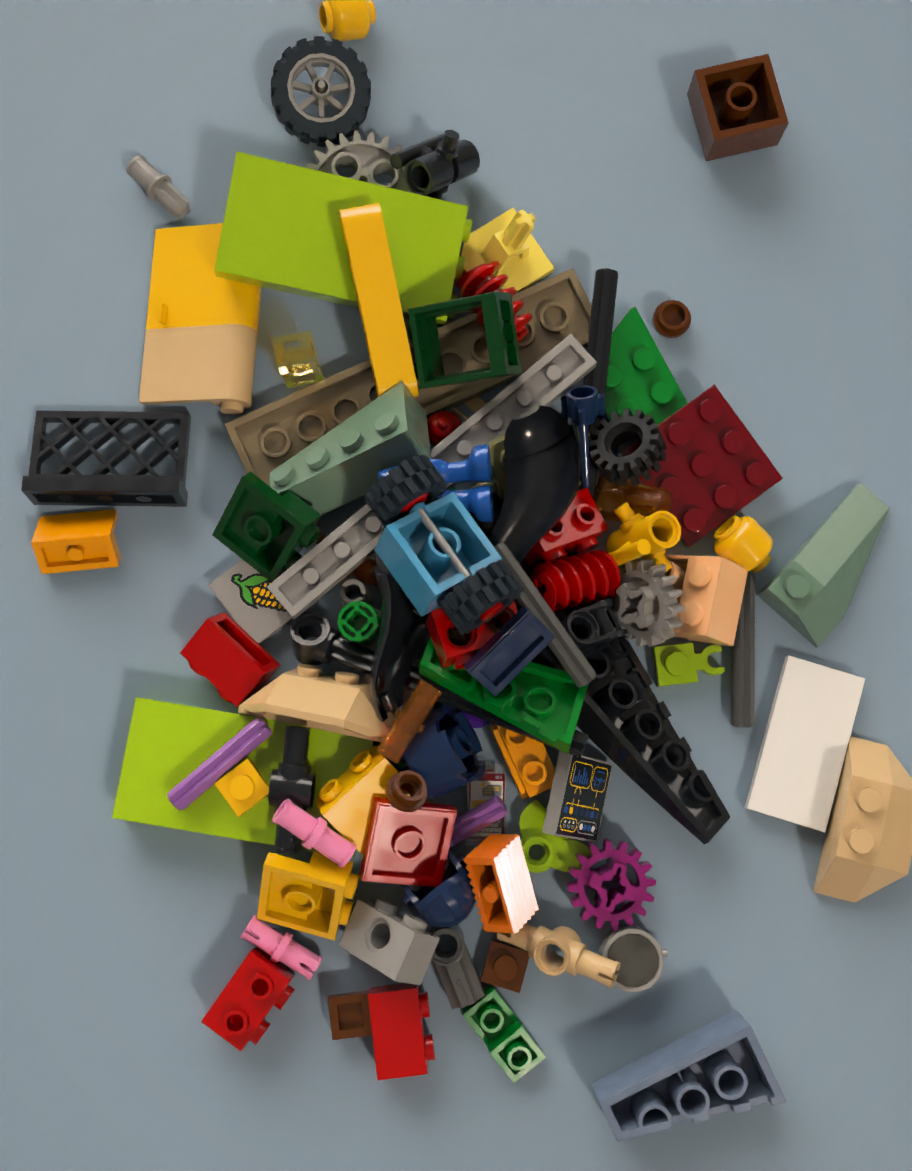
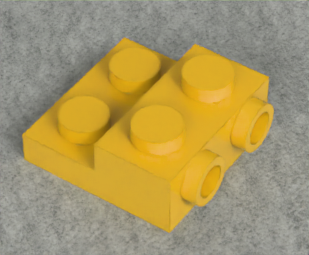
M315 851L309 863L269 852L263 864L257 919L335 941L340 925L347 926L353 911L354 902L348 901L347 898L353 899L359 880V875L352 873L354 862L348 861L344 867L340 868L332 860Z

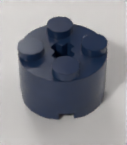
M445 704L404 724L401 728L400 739L394 742L395 752L400 761L405 764L407 763L410 771L417 772L425 780L427 798L431 796L440 798L482 778L486 771L485 762L478 765L476 754L483 750L469 720L461 711L456 714L450 711L452 707Z

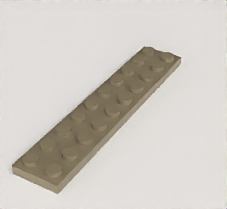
M573 268L522 290L512 297V303L523 300L525 303L524 307L518 312L519 316L531 313L533 316L526 325L529 333L518 342L522 373L420 389L419 381L416 378L419 396L415 398L426 412L427 419L435 412L447 411L517 379L570 334L584 348L587 347L592 305ZM471 313L438 328L444 375L490 367L487 340L484 333L485 326L478 324L476 319L478 313ZM411 340L409 341V347L414 366L416 358L413 341ZM370 359L226 423V429L246 473L252 472L269 485L271 471L377 399L378 395Z

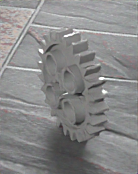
M358 130L354 132L353 141L350 142L342 133L339 134L338 146L326 140L327 153L324 154L321 151L315 150L314 159L317 164L306 163V168L339 175L337 171L340 168L351 167L356 171L353 176L349 177L351 179L411 192L405 182V167L395 169L390 163L391 155L401 151L402 146L399 144L390 150L388 148L389 137L385 136L380 144L376 143L375 135L372 131L369 133L366 141L361 140ZM379 174H387L393 178V181L387 185L377 183L374 178Z

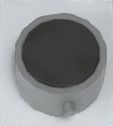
M629 925L618 926V930H610L603 937L598 950L599 955L621 963L620 969L615 971L618 973L614 986L625 992H640L649 989L658 981L664 967L663 958L668 957L667 949H661L660 944L651 934L636 925L631 927Z

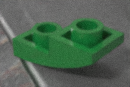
M490 984L484 989V997L474 1004L461 1008L460 1011L462 1016L485 1043L492 1057L511 1081L515 1083L545 1059L546 1056L494 985Z

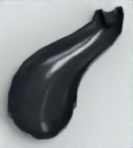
M540 405L539 409L533 414L521 419H512L506 429L503 444L506 458L503 459L506 473L505 498L500 515L488 537L493 547L499 543L506 544L519 564L522 563L530 550L565 515L577 494L582 474V448L576 426L573 424L569 425L563 415L553 408Z
M375 553L376 565L374 574L380 591L381 621L377 645L371 664L369 688L373 709L378 719L384 722L388 718L387 713L389 711L398 709L403 705L404 683L415 658L430 634L426 625L430 613L421 617V615L413 612V609L416 610V608L381 558Z

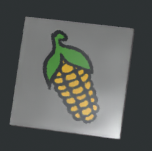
M242 559L208 586L236 623L261 645L294 619L267 588L272 582Z

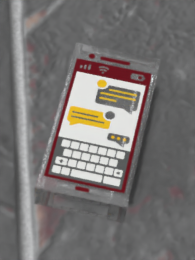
M485 764L486 771L484 776L467 784L466 812L494 796H499L507 808V765ZM506 815L466 838V845L478 846L490 834H506Z

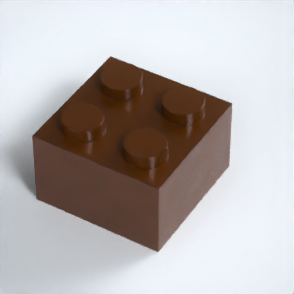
M769 54L694 71L687 96L705 161L778 145L789 122Z

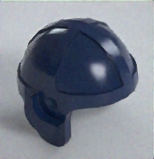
M449 850L448 867L444 871L442 883L437 887L422 886L419 890L413 891L408 885L400 884L406 893L402 900L415 917L421 915L429 925L446 928L460 924L472 912L476 903L474 899L476 894L472 892L474 887L470 884L471 879L467 876L469 871L465 869L467 864L463 861L464 858L461 855L455 857Z

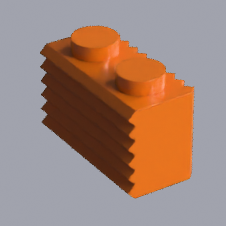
M490 834L463 861L467 864L465 869L469 871L467 876L472 879L470 884L474 887L472 892L476 894L474 899L478 902L476 907L480 909L478 914L482 917L480 921L484 924L482 929L486 932L514 934L520 932L519 929L523 928V924H526L527 920L531 919V916L535 915L539 908L519 835Z

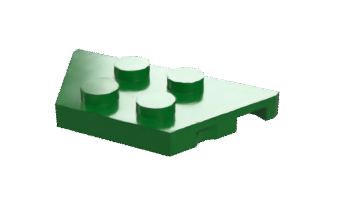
M635 306L628 311L612 332L605 408L610 421L613 420L610 416L613 412H617L618 416L621 417L623 416V409H630L634 416L636 409L643 411L645 416L649 414L658 426L688 403Z

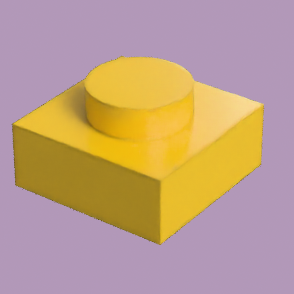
M247 758L214 783L238 817L269 795L268 782L250 758Z

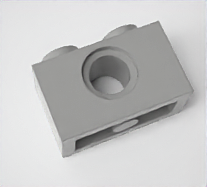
M378 897L374 903L358 899L338 946L396 982L421 985L440 938L426 930L428 923L410 914H405L404 917L397 914L399 907L392 902Z

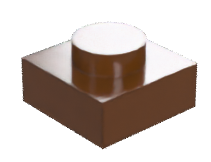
M491 939L480 981L520 993L530 958L529 952L514 945Z
M369 990L329 995L328 1003L332 1040L372 1035L368 1001Z

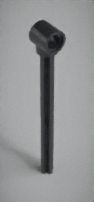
M312 611L304 612L292 621L290 635L293 652L300 663L316 666L322 663L328 664L331 660H334L370 675L375 651L341 638V632L330 627L329 621L325 616ZM309 637H317V639L313 641L305 640ZM411 667L403 686L404 689L551 746L420 675L419 668ZM575 730L569 754L580 758L584 752L589 735Z

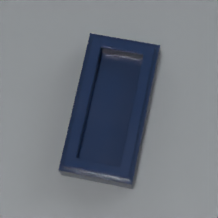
M523 606L464 667L469 674L496 697L555 636Z

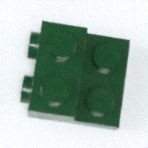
M249 472L241 477L212 535L270 582H273L303 557L300 554L303 547H310L318 538L321 529L316 524L321 514L291 491L281 496L260 478Z

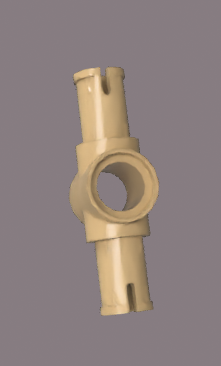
M523 924V928L519 929L520 932L514 934L497 933L498 940L528 951L529 957L534 959L536 966L546 975L557 976L563 972L572 976L580 974L606 985L610 989L617 979L618 973L615 971L620 969L621 963L588 950L587 945L581 942L579 935L570 927L560 926L551 930L542 925L536 928L529 924ZM552 944L558 946L562 950L564 957H561L558 954H556V952L553 950Z

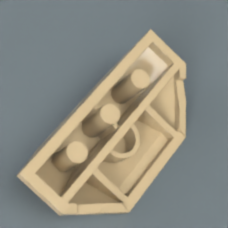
M298 664L297 669L281 674L241 703L238 709L239 714L276 720L393 745L395 741L400 739L402 728L391 711L387 713L388 718L384 722L378 719L372 706L369 683L359 681L360 675L350 672H336L335 676L322 674L321 667L308 664Z
M850 736L826 828L813 892L855 903L908 875L912 857V778L887 745Z

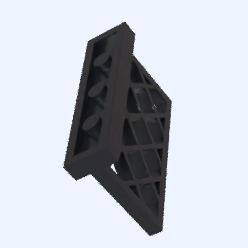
M36 411L28 476H23L21 491L33 505L187 507L188 492L185 488L191 416L189 412ZM47 423H64L68 428L65 433L52 443L45 437ZM101 423L107 430L91 443L80 434L89 424ZM129 423H139L145 431L128 444L118 432ZM166 424H180L179 435L168 444L156 434ZM76 436L86 447L68 461L59 449ZM114 436L124 448L110 460L106 461L97 450ZM152 437L162 449L148 461H145L135 450ZM177 447H178V454H176V453L173 451V450H175ZM54 453L65 464L54 474H41L42 463ZM93 454L103 465L92 475H82L76 467ZM130 454L142 465L131 475H120L114 469ZM168 455L177 462L176 476L158 475L152 468Z

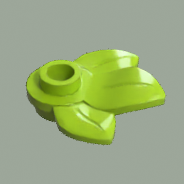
M538 800L532 801L525 807L519 818V828L522 835L520 841L528 871L541 873L552 867L562 872H568V867L578 868L580 862L575 854L579 852L584 856L589 855L588 847L572 838L543 833L546 809ZM535 844L541 845L544 849L543 856L537 860L529 856V849Z

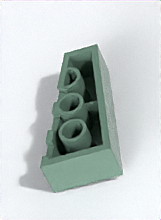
M401 381L271 471L269 486L281 496L291 491L321 514V516L369 493V488L372 485L378 484L376 482L378 480V471L399 466L404 460L409 462L413 456L420 457L425 455L429 459L431 458L426 412L405 383Z

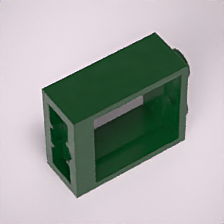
M494 291L408 309L410 318L408 321V334L414 345L416 358L414 361V371L419 381L420 389L438 388L522 373L511 293ZM482 309L490 367L444 375L436 318Z

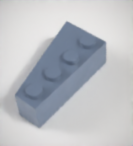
M737 1010L590 1083L617 1141L671 1129V1125L690 1120L693 1123L710 1120L709 1116L733 1111L737 1114L752 1110L751 1106L768 1102L771 1105L787 1102L751 1025Z

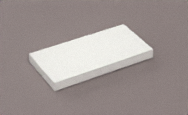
M785 656L744 808L820 832L826 831L865 678L793 656Z

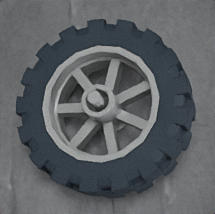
M314 36V40L307 41L304 38L297 41L295 47L291 48L289 46L282 53V58L275 63L273 76L271 77V101L278 121L282 122L285 130L291 136L299 137L300 141L305 144L312 142L317 143V146L325 147L326 140L335 143V145L339 144V134L341 133L345 137H352L354 132L365 121L371 99V81L368 79L367 68L364 62H360L357 59V53L352 48L346 49L342 46L343 42L337 39H332L331 42L324 40L325 37ZM323 66L328 69L324 77H317L313 67ZM306 70L312 85L296 82L295 80L301 72ZM336 71L343 77L346 83L331 86L329 81L333 72ZM293 90L309 93L311 96L297 105ZM348 91L346 106L344 107L331 94ZM312 104L318 106L319 118L307 115L304 110ZM330 104L339 114L331 118H324V106Z

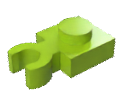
M693 643L653 647L652 654L657 687L699 682L697 671H702L708 676L724 673V667L714 668L708 663V656L711 653L721 652L722 647L711 645L702 649L698 654L694 652Z

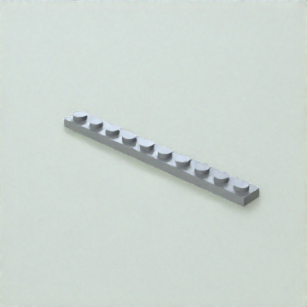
M570 334L430 450L431 458L444 460L448 463L466 460L474 446L484 445L505 434L512 419H521L533 414L539 409V405L549 407L567 390L596 367L597 361ZM458 482L449 483L444 489L450 490ZM365 504L270 583L267 588L295 620L376 552L374 549L385 530L384 526L369 505Z

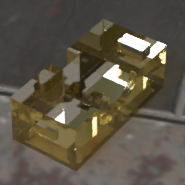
M311 330L271 338L276 365L283 376L287 388L324 380L320 355L317 347H315ZM301 341V346L286 349V343Z

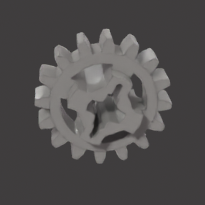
M651 558L625 563L624 567L619 568L621 582L616 591L617 595L612 598L614 602V608L612 609L615 615H617L621 627L629 632V636L625 639L627 641L636 639L637 646L648 644L651 647L664 643L665 640L676 636L674 628L681 627L683 624L680 618L677 617V613L685 611V607L677 601V598L683 595V591L680 589L675 590L673 587L676 576L666 577V565H655L654 559Z

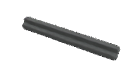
M499 543L494 546L501 556V560L505 562L524 589L520 593L519 598L516 599L521 607L525 606L553 633L555 638L548 646L576 686L580 688L593 681L596 677V672L506 544Z
M750 572L747 574L734 646H731V724L734 727L749 728L755 724V576Z

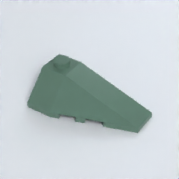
M859 482L757 596L813 646L818 647L844 618L889 507Z

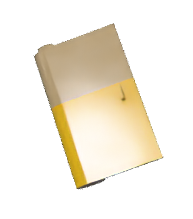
M223 223L155 230L139 403L211 402L220 407V412L229 415H241L244 409H249L252 406L262 287L216 277L215 264Z

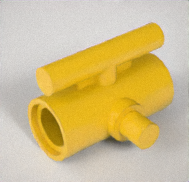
M627 502L618 506L614 512L622 522L620 525L621 529L612 532L606 543L607 552L617 565H625L627 562L638 559L646 560L651 558L654 559L655 565L665 564L666 572L670 570L672 566L664 554L666 549L675 546L680 540L681 526L677 518L668 511H657L643 518L639 512L635 514Z

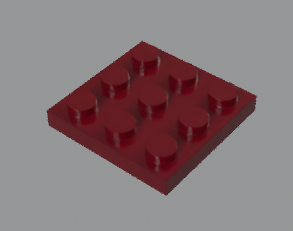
M715 384L658 425L667 450H664L666 454L665 462L658 461L661 466L658 473L652 469L649 471L652 478L648 481H645L643 476L638 478L639 484L659 511H668L677 518L681 526L680 540L686 548L695 544L783 479ZM637 440L619 453V457L634 453L640 447L642 440Z

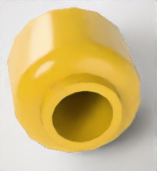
M324 0V2L319 4V21L322 31L328 33L332 39H337L341 42L366 38L370 25L374 24L376 20L375 6L372 0Z
M736 515L732 516L722 523L714 533V538L716 539L714 552L719 557L726 558L744 567L748 572L757 573L761 571L771 560L769 553L773 547V539L752 517L744 516L739 518Z

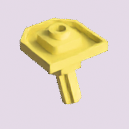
M511 208L470 233L468 242H464L461 257L465 258L464 273L479 265L498 261L501 266L494 276L506 274L509 279L501 288L505 290L515 287L516 293L531 287L554 272L553 265L531 234L534 229V222L536 221L535 216L532 213L527 214L524 210L516 212L514 208Z

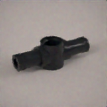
M286 726L283 762L278 763V769L272 770L269 784L268 801L269 806H274V814L287 798L306 812L307 809H312L315 796L316 774L311 772V765L307 764L310 737L309 727ZM277 824L274 852L297 854L299 852L300 839Z

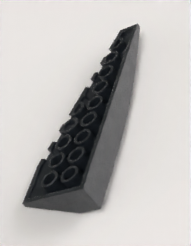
M495 493L493 494V522H480L472 512L468 511L487 538L500 515L503 505L502 500ZM572 552L568 553L567 557L573 556ZM525 559L520 564L530 578L533 569L537 565L529 567ZM515 599L514 602L516 604L517 610L519 611L522 607ZM592 601L587 605L580 604L576 608L567 607L564 611L554 610L553 613L559 621H562L573 611L588 607L599 601ZM492 618L496 621L495 627L500 630L504 624L500 620ZM624 639L608 648L583 654L596 672V677L588 684L576 726L583 733L588 734L589 739L674 819L703 844L709 843L731 816L704 770L696 768L690 756L692 749L685 737L679 738L668 717L672 715L664 701L659 703L649 687L653 682L631 644ZM548 645L531 661L567 672Z

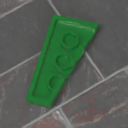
M431 638L419 667L420 675L562 752L569 753L588 684L579 688L567 672L530 662L495 697L469 674L465 668L455 670L454 665L442 668ZM448 638L451 643L457 646H463L467 644L465 642Z

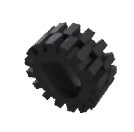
M623 409V416L621 417L618 416L617 412H613L610 414L613 420L609 423L603 418L599 422L602 430L594 428L592 436L595 440H589V447L592 450L590 451L591 457L603 477H606L612 484L617 481L619 486L626 487L627 480H630L632 486L639 485L638 478L641 476L644 477L645 481L651 479L652 477L649 473L651 469L658 473L661 469L658 461L665 462L666 454L664 450H667L664 438L653 418L649 414L645 416L643 411L636 409L634 416L630 409ZM630 439L642 440L640 447L634 453L624 457H616L614 455L615 450L623 442Z

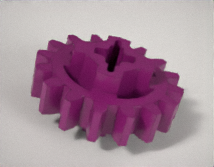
M604 838L602 849H598L590 842L588 843L589 855L584 856L579 852L575 854L580 862L579 867H568L567 871L575 877V881L566 883V889L577 893L569 901L573 908L584 906L579 914L584 921L594 915V925L596 928L601 929L606 920L613 931L618 930L619 920L622 919L631 927L634 925L631 916L633 913L637 912L642 916L647 914L641 906L643 901H654V897L646 890L647 887L656 885V880L653 877L645 876V873L652 866L648 861L638 863L642 852L634 848L627 853L628 844L623 840H620L617 847L613 848L611 841L608 838ZM607 858L606 864L596 869L591 868L599 860ZM627 862L635 872L636 884L629 881L626 876ZM614 875L619 885L617 888L610 887L607 893L602 883L604 880L611 881ZM584 884L594 888L596 892L594 898L595 905L591 904L587 899ZM630 900L625 906L615 909L617 904Z

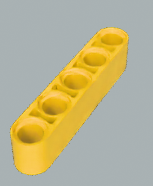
M373 203L339 210L377 395L380 397L403 381L413 396L418 397V386L380 204Z

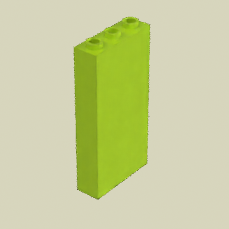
M236 151L215 264V274L219 278L359 308L339 210L379 203L403 318L410 319L408 309L458 299L457 295L452 294L454 280H459L462 277L465 258L460 257L459 254L461 243L468 242L471 232L472 219L466 218L469 206ZM454 315L436 318L437 326H442L447 321V317L453 318Z
M136 697L112 818L275 846L277 823L272 822L274 806H269L268 796L240 817L236 815L215 784L183 810L175 808L167 797L169 791L257 717ZM262 718L272 730L271 736L231 770L247 758H250L268 784H270L272 770L278 769V763L283 762L286 726L300 725ZM310 728L307 764L311 765V772L316 774L313 806L311 810L307 809V813L316 819L320 816L325 819L315 803L321 788L328 781L339 778L349 768L352 759L358 753L364 750L368 751L374 746L376 741ZM328 822L327 826H328L330 829H332L333 831H335L336 833H338L339 835H341V834ZM300 839L299 850L318 852L314 848L308 850L301 845L302 840ZM355 850L351 859H353L356 856L357 850Z

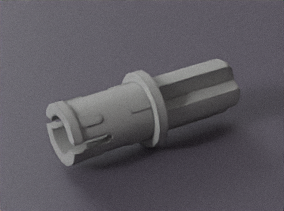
M138 155L128 163L126 173L146 190V195L150 200L158 201L177 219H182L190 212L189 200L172 185L171 178L166 174L159 173L144 156Z

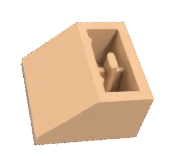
M664 554L672 566L665 575L666 577L676 576L673 587L675 590L680 589L683 591V595L678 597L677 601L685 607V611L677 613V617L680 618L683 624L681 627L674 628L676 635L674 637L699 643L734 646L748 571L744 567L723 557Z

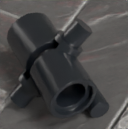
M446 130L444 134L392 154L390 163L395 169L405 167V182L412 193L423 196L427 195L428 197L441 200L442 194L447 192L449 184H453L477 172L480 165V157L472 142L466 139L459 140L460 135L456 131Z

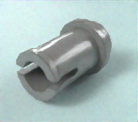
M350 579L342 584L344 589H340V599L343 607L354 601H361L371 605V592L362 582ZM356 592L362 595V597L359 596L356 599H349Z

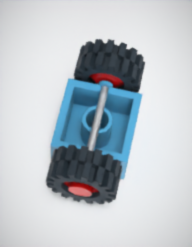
M413 456L409 462L407 460L402 461L398 468L395 469L393 467L388 470V475L385 477L381 476L376 481L378 484L372 485L369 488V493L365 495V501L385 528L374 550L421 617L441 607L459 634L463 635L464 633H470L473 629L476 630L483 623L489 622L496 614L499 615L503 612L505 607L510 606L514 602L513 600L519 598L520 593L524 590L505 562L501 560L502 558L456 494L452 492L439 499L438 496L445 492L444 488L447 487V483L428 456Z

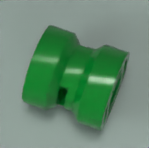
M354 601L341 609L337 624L339 631L345 638L358 645H367L378 638L381 617L371 605L361 601Z

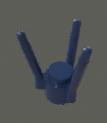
M580 385L567 390L566 396L561 397V414L567 422L571 418L572 423L579 426V438L582 448L583 488H589L588 425L593 424L596 420L595 417L598 415L600 421L604 418L609 423L610 420L605 408V395L598 394L597 388L593 386Z

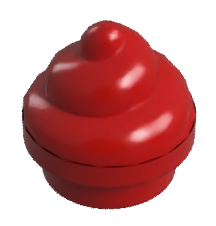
M445 410L432 414L427 420L430 444L435 447L463 423L459 416Z

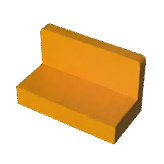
M110 509L40 517L31 545L41 574L119 567L121 555L114 534L118 519L117 511Z

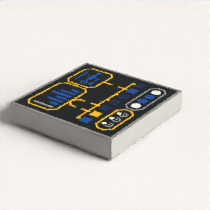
M560 750L545 815L543 833L597 843L613 764L582 755L579 758Z

